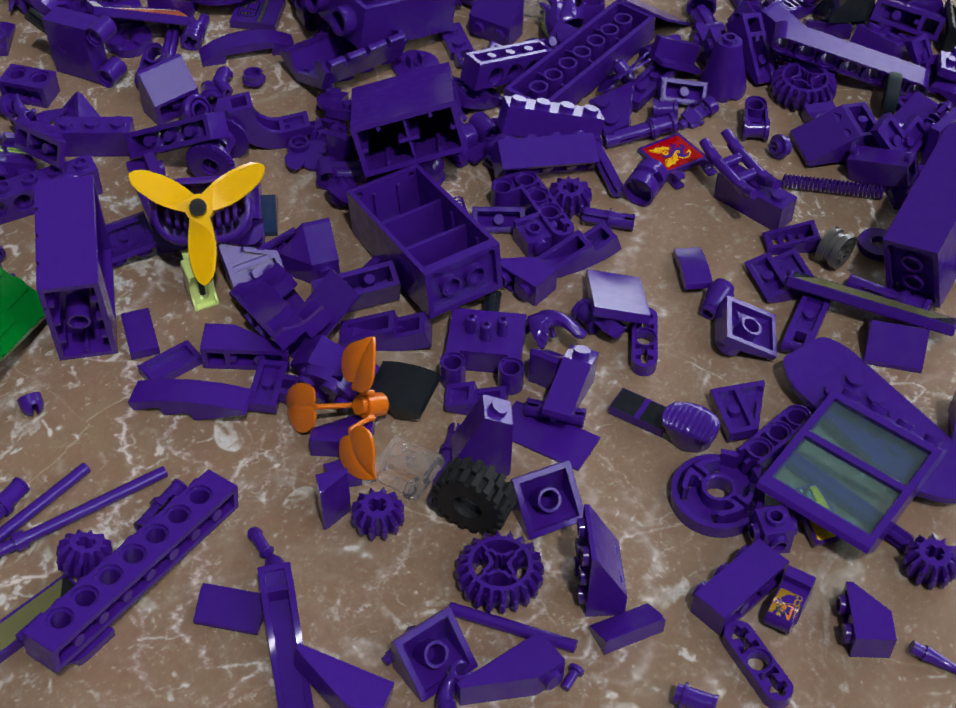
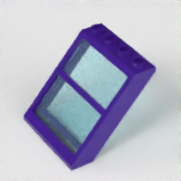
M845 387L843 391L833 389L759 479L755 487L862 552L870 554L877 549L945 457L948 450L941 447L943 441L929 433H926L923 437L914 432L915 426L899 417L897 421L887 417L888 411L872 402L869 406L860 402L861 396Z

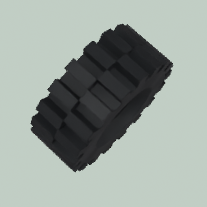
M456 457L453 461L450 460L431 491V497H434L432 500L434 506H440L438 511L441 515L446 514L448 516L446 520L450 523L455 521L459 524L458 528L462 530L466 527L470 529V533L477 534L480 531L482 535L484 532L495 534L497 530L502 529L516 503L515 498L517 495L516 491H512L513 484L505 482L506 476L502 472L500 474L495 472L496 467L491 464L487 467L484 465V461L479 459L473 462L471 457H465L464 460Z

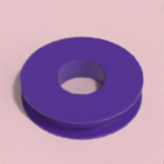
M882 228L864 230L860 234L857 244L859 251L869 259L884 261L883 247L875 246L872 242L883 244V238L888 230Z

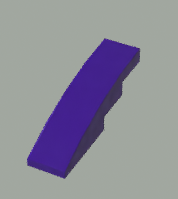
M140 380L137 382L128 404L133 410L159 408L163 415L189 413L194 420L245 415L254 392L250 388L201 380Z

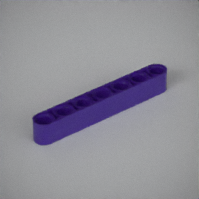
M780 20L774 25L771 46L778 53L884 89L889 73L891 71L903 74L901 95L912 96L916 91L925 96L928 94L930 73L925 67L788 20Z

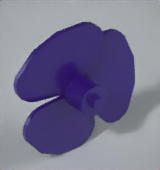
M649 51L630 67L624 58L614 60V65L611 67L615 74L610 75L597 88L598 94L608 92L619 81L622 84L633 82L635 79L633 71L651 61L649 58L636 65L649 54Z

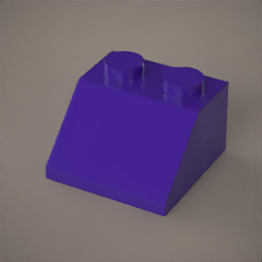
M475 0L469 14V34L488 41L492 40L502 46L514 44L523 34L524 0Z

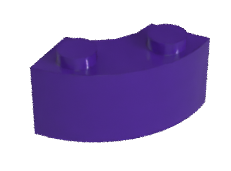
M323 334L316 335L313 338L306 337L290 366L298 371L300 376L307 365H319L334 371L332 377L341 382L343 378L341 359L346 347L331 341ZM377 364L375 365V375L380 367Z

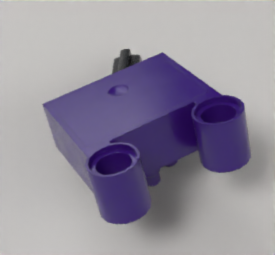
M58 6L52 9L46 16L32 8L25 14L24 18L47 35L57 72L98 82L106 88L113 87L127 73V66L120 58L111 57L107 59L104 44L117 32L116 24L111 18L107 16L97 17L92 14H85Z

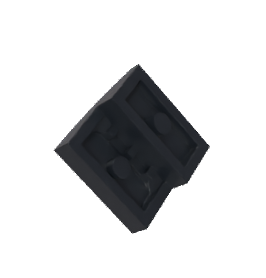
M383 361L374 377L370 390H374L375 393L382 392L387 396L389 401L388 411L391 412L394 419L420 420L441 376L439 373L421 366L403 362Z

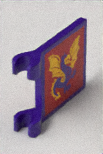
M680 133L673 134L637 149V153L644 159H656L666 167L668 181L675 190L684 187V183L681 182V179L685 178L683 171L699 164L707 176L717 174V170L708 162L705 154Z

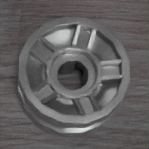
M837 226L835 228L832 227L821 239L816 250V258L822 262L827 261L828 265L835 270L839 269L851 256L857 242L856 237L849 233L844 234V230Z

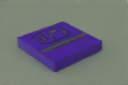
M244 0L238 2L230 18V27L276 30L286 6V1Z

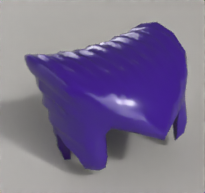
M676 401L668 405L662 412L661 421L672 443L683 451L695 453L705 451L717 437L720 420L712 411L702 405Z

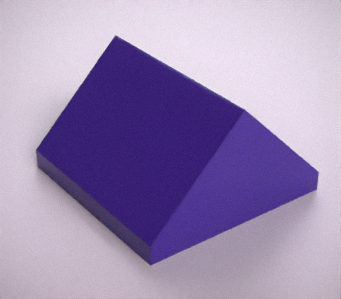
M868 319L863 361L869 365L921 374L930 330Z
M565 460L510 479L514 486L512 491H516L517 495L512 512L528 540L576 524L578 518H583L584 509L570 460Z
M448 606L391 641L392 666L421 702L428 700L438 693L440 684L443 683L454 662L462 660L468 664L467 670L462 675L478 667L458 622Z

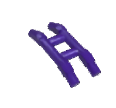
M730 128L721 132L728 149L732 153L728 157L722 159V156L712 146L708 138H704L699 142L708 162L717 168L732 184L734 190L739 195L752 200L758 197V190L746 183L756 177L766 187H771L775 190L781 187V180L775 178L767 170H764L744 150V147L734 136ZM742 162L748 170L736 174L730 167Z

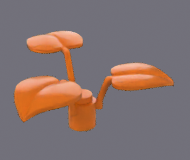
M374 336L350 343L342 354L341 367L343 377L347 382L352 383V390L361 393L354 398L353 402L315 404L316 392L314 387L308 383L294 384L288 390L286 396L289 421L292 427L300 433L310 432L314 428L317 419L315 410L353 408L354 413L363 418L348 428L349 435L342 437L339 443V456L343 467L347 468L348 473L363 480L378 479L375 470L374 439L369 429L363 425L375 421V417L384 416L389 409L387 396L382 392L375 393L374 390H370L374 382L376 365V337Z

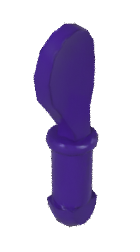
M251 527L248 530V538L257 548L259 556L265 558V566L285 563L280 556L273 553L274 548L270 546L260 528Z

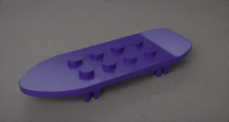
M819 337L784 357L782 365L784 376L793 392L803 401V406L813 410L811 414L817 410L833 389L843 391L845 387L861 396L859 401L867 406L872 402L888 411L887 417L895 421L899 417L915 426L913 431L923 437L926 433H929L942 440L941 447L947 449L948 452L917 493V496L941 503H956L955 443L852 350L830 338ZM838 403L835 404L823 419L873 467L906 486L929 457V454Z

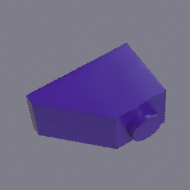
M329 218L302 223L295 230L296 235L288 243L284 242L277 249L285 271L299 280L311 284L312 280L324 278L331 269L337 274L340 273L339 258Z

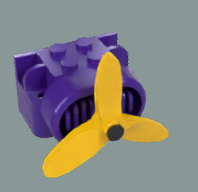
M258 162L243 164L222 176L187 177L173 180L147 170H134L128 174L131 185L149 200L150 226H152L153 241L157 246V253L180 252L188 249L194 276L203 286L211 283L215 275L218 254L217 245L260 247L265 244L261 180L265 174L263 164Z

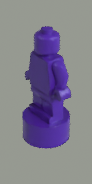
M707 95L698 102L695 108H690V105H688L681 114L682 119L677 122L678 129L684 130L687 127L694 129L704 124L702 119L711 117L719 111L716 99L711 95Z

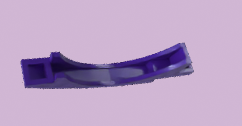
M290 562L257 567L278 708H314L310 683L294 666L295 650L298 643L303 644L291 564Z

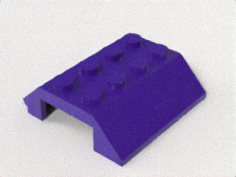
M394 28L391 29L393 36L358 49L344 36H337L333 30H329L279 50V53L297 81L325 90L333 87V83L353 79L357 73L370 72L374 70L373 67L379 64L386 65L392 63L394 58L402 55L407 39L402 29Z

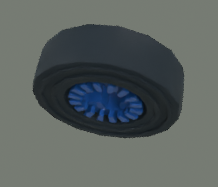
M894 71L889 73L881 103V115L884 113H892L894 115L902 85V73Z

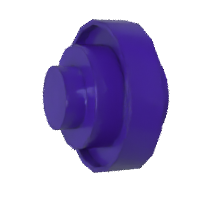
M331 175L325 184L330 195V201L338 207L343 205L349 206L346 191L358 187L352 179L344 175L341 177Z

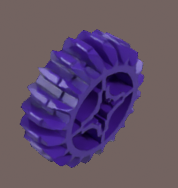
M793 60L792 63L785 62L784 65L778 66V69L772 75L770 88L773 98L777 100L778 104H784L785 109L792 108L795 112L796 110L802 111L804 104L833 101L837 91V80L835 79V74L830 73L828 69L805 61L798 62Z
M497 530L492 537L484 532L482 540L473 537L471 546L464 545L462 555H459L457 559L456 578L460 592H464L467 602L474 600L476 609L485 605L488 613L493 608H498L503 615L506 608L509 607L516 613L519 604L527 607L530 603V598L536 599L538 590L543 585L542 575H544V566L541 562L540 552H535L533 543L525 544L523 535L514 539L511 531L507 536H501ZM481 564L484 567V569H482V573L477 576L475 570ZM522 568L525 575L519 580L516 575L517 571Z

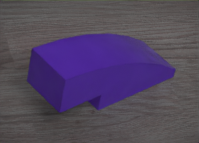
M602 221L584 234L578 229L537 258L556 268L557 277H562L589 268L622 250L617 235Z
M395 310L341 321L339 343L341 346L347 347L352 342L374 336L376 337V351H407L432 347L433 326L425 311L398 317Z

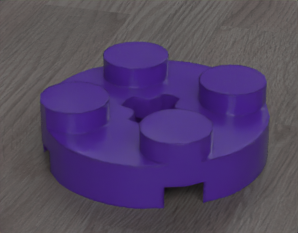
M136 20L132 23H115L117 32L105 45L110 54H112V51L117 53V57L134 58L143 54L144 48L153 42L151 30L146 27L144 21Z
M307 365L297 380V383H308L314 387L316 392L315 403L353 402L358 393L352 390L351 382H347L344 377L341 382L332 377L334 371L319 365ZM341 408L340 410L347 412L350 408Z

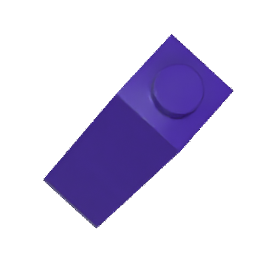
M485 394L481 395L451 438L452 461L456 457H460L462 460L465 457H471L473 462L479 459L484 461V465L487 467L490 464L496 467L495 472L497 474L502 472L505 476H508L511 473L513 441L511 401Z

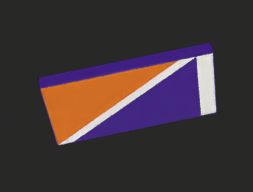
M86 0L85 9L94 16L184 26L189 24V16L179 10Z

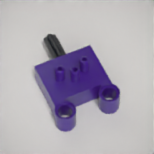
M496 290L485 295L483 310L453 308L446 351L440 358V383L444 388H446V384L466 382V371L498 373L497 385L507 386L509 395H515L522 391L524 385V363L522 359L527 314L499 312L502 297L501 291Z

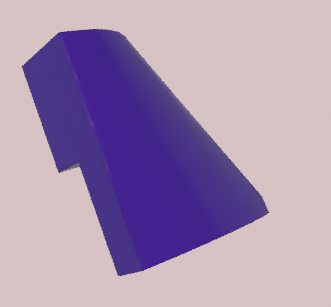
M355 414L312 428L309 438L311 456L340 457L339 443L341 438L349 435L348 428L363 418ZM376 417L375 421L363 425L369 429L372 436L375 432Z

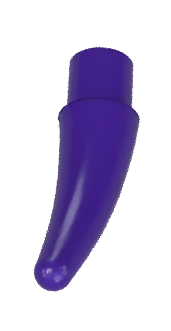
M914 640L910 643L908 653L918 657L921 661L956 675V664L930 646L920 644Z

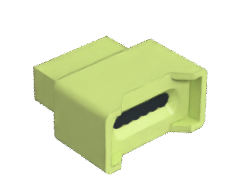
M188 249L180 251L183 257L180 265L184 282L195 311L218 305L219 300L213 279L207 286L200 284L192 271Z

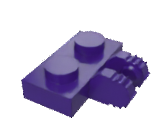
M267 359L259 360L250 388L253 390L254 395L248 407L249 411L277 413L280 401L286 405L288 390L297 383L299 378L296 375H288V362Z

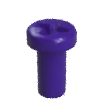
M575 663L569 664V672L560 685L565 691H569L577 677H582L584 674V670Z

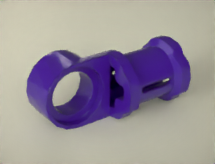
M588 298L578 301L571 310V317L585 324L591 334H596L603 330L610 336L619 339L627 329V326L620 320L592 316Z

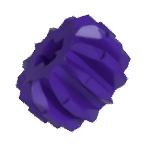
M569 176L567 179L558 178L557 182L551 183L549 192L571 219L573 215L582 217L583 209L590 207L592 201L591 188L588 187L586 181L580 182L579 177L571 179Z
M370 487L368 495L359 493L357 501L353 502L351 507L352 525H354V528H358L360 537L369 534L371 541L376 536H381L386 541L388 533L397 536L399 527L403 526L404 504L402 500H398L395 492L387 494L384 487L379 492H375Z
M78 529L76 534L66 533L65 538L59 540L56 550L58 570L64 572L67 578L76 577L78 582L81 577L87 576L95 569L104 557L112 554L111 541L105 539L102 533L93 534L92 530L82 532Z
M933 533L927 539L919 535L915 541H910L905 549L902 566L907 569L906 577L916 578V586L925 583L929 590L934 588L935 585L944 589L948 582L956 579V546H947L946 538L941 541L936 540Z

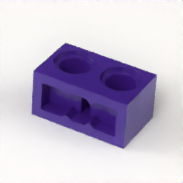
M10 64L0 77L1 95H16L18 93L22 103L26 105L49 108L60 92L56 71Z

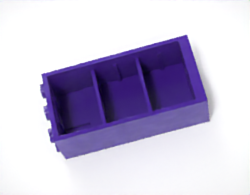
M948 123L883 238L887 288L900 293L902 290L910 291L912 296L923 300L931 299L933 300L932 306L941 308L956 279V124Z
M419 164L411 165L346 191L353 234L373 256L375 255V257L379 258L380 263L393 260L401 287L421 310L426 312L430 319L503 288L499 242Z

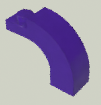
M249 91L224 97L229 119L238 122L246 130L249 143L268 149L287 148L288 140L293 136L313 134L307 111L282 117H268L262 115L254 108Z

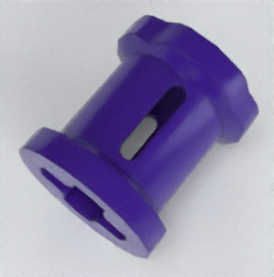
M653 99V118L665 116L667 112H673L676 119L678 118V99H674L673 102Z

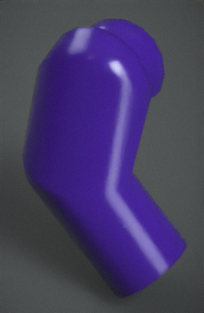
M226 66L219 67L212 80L215 87L224 97L230 96L233 93L232 87L228 84L230 81L229 77L233 78V72Z

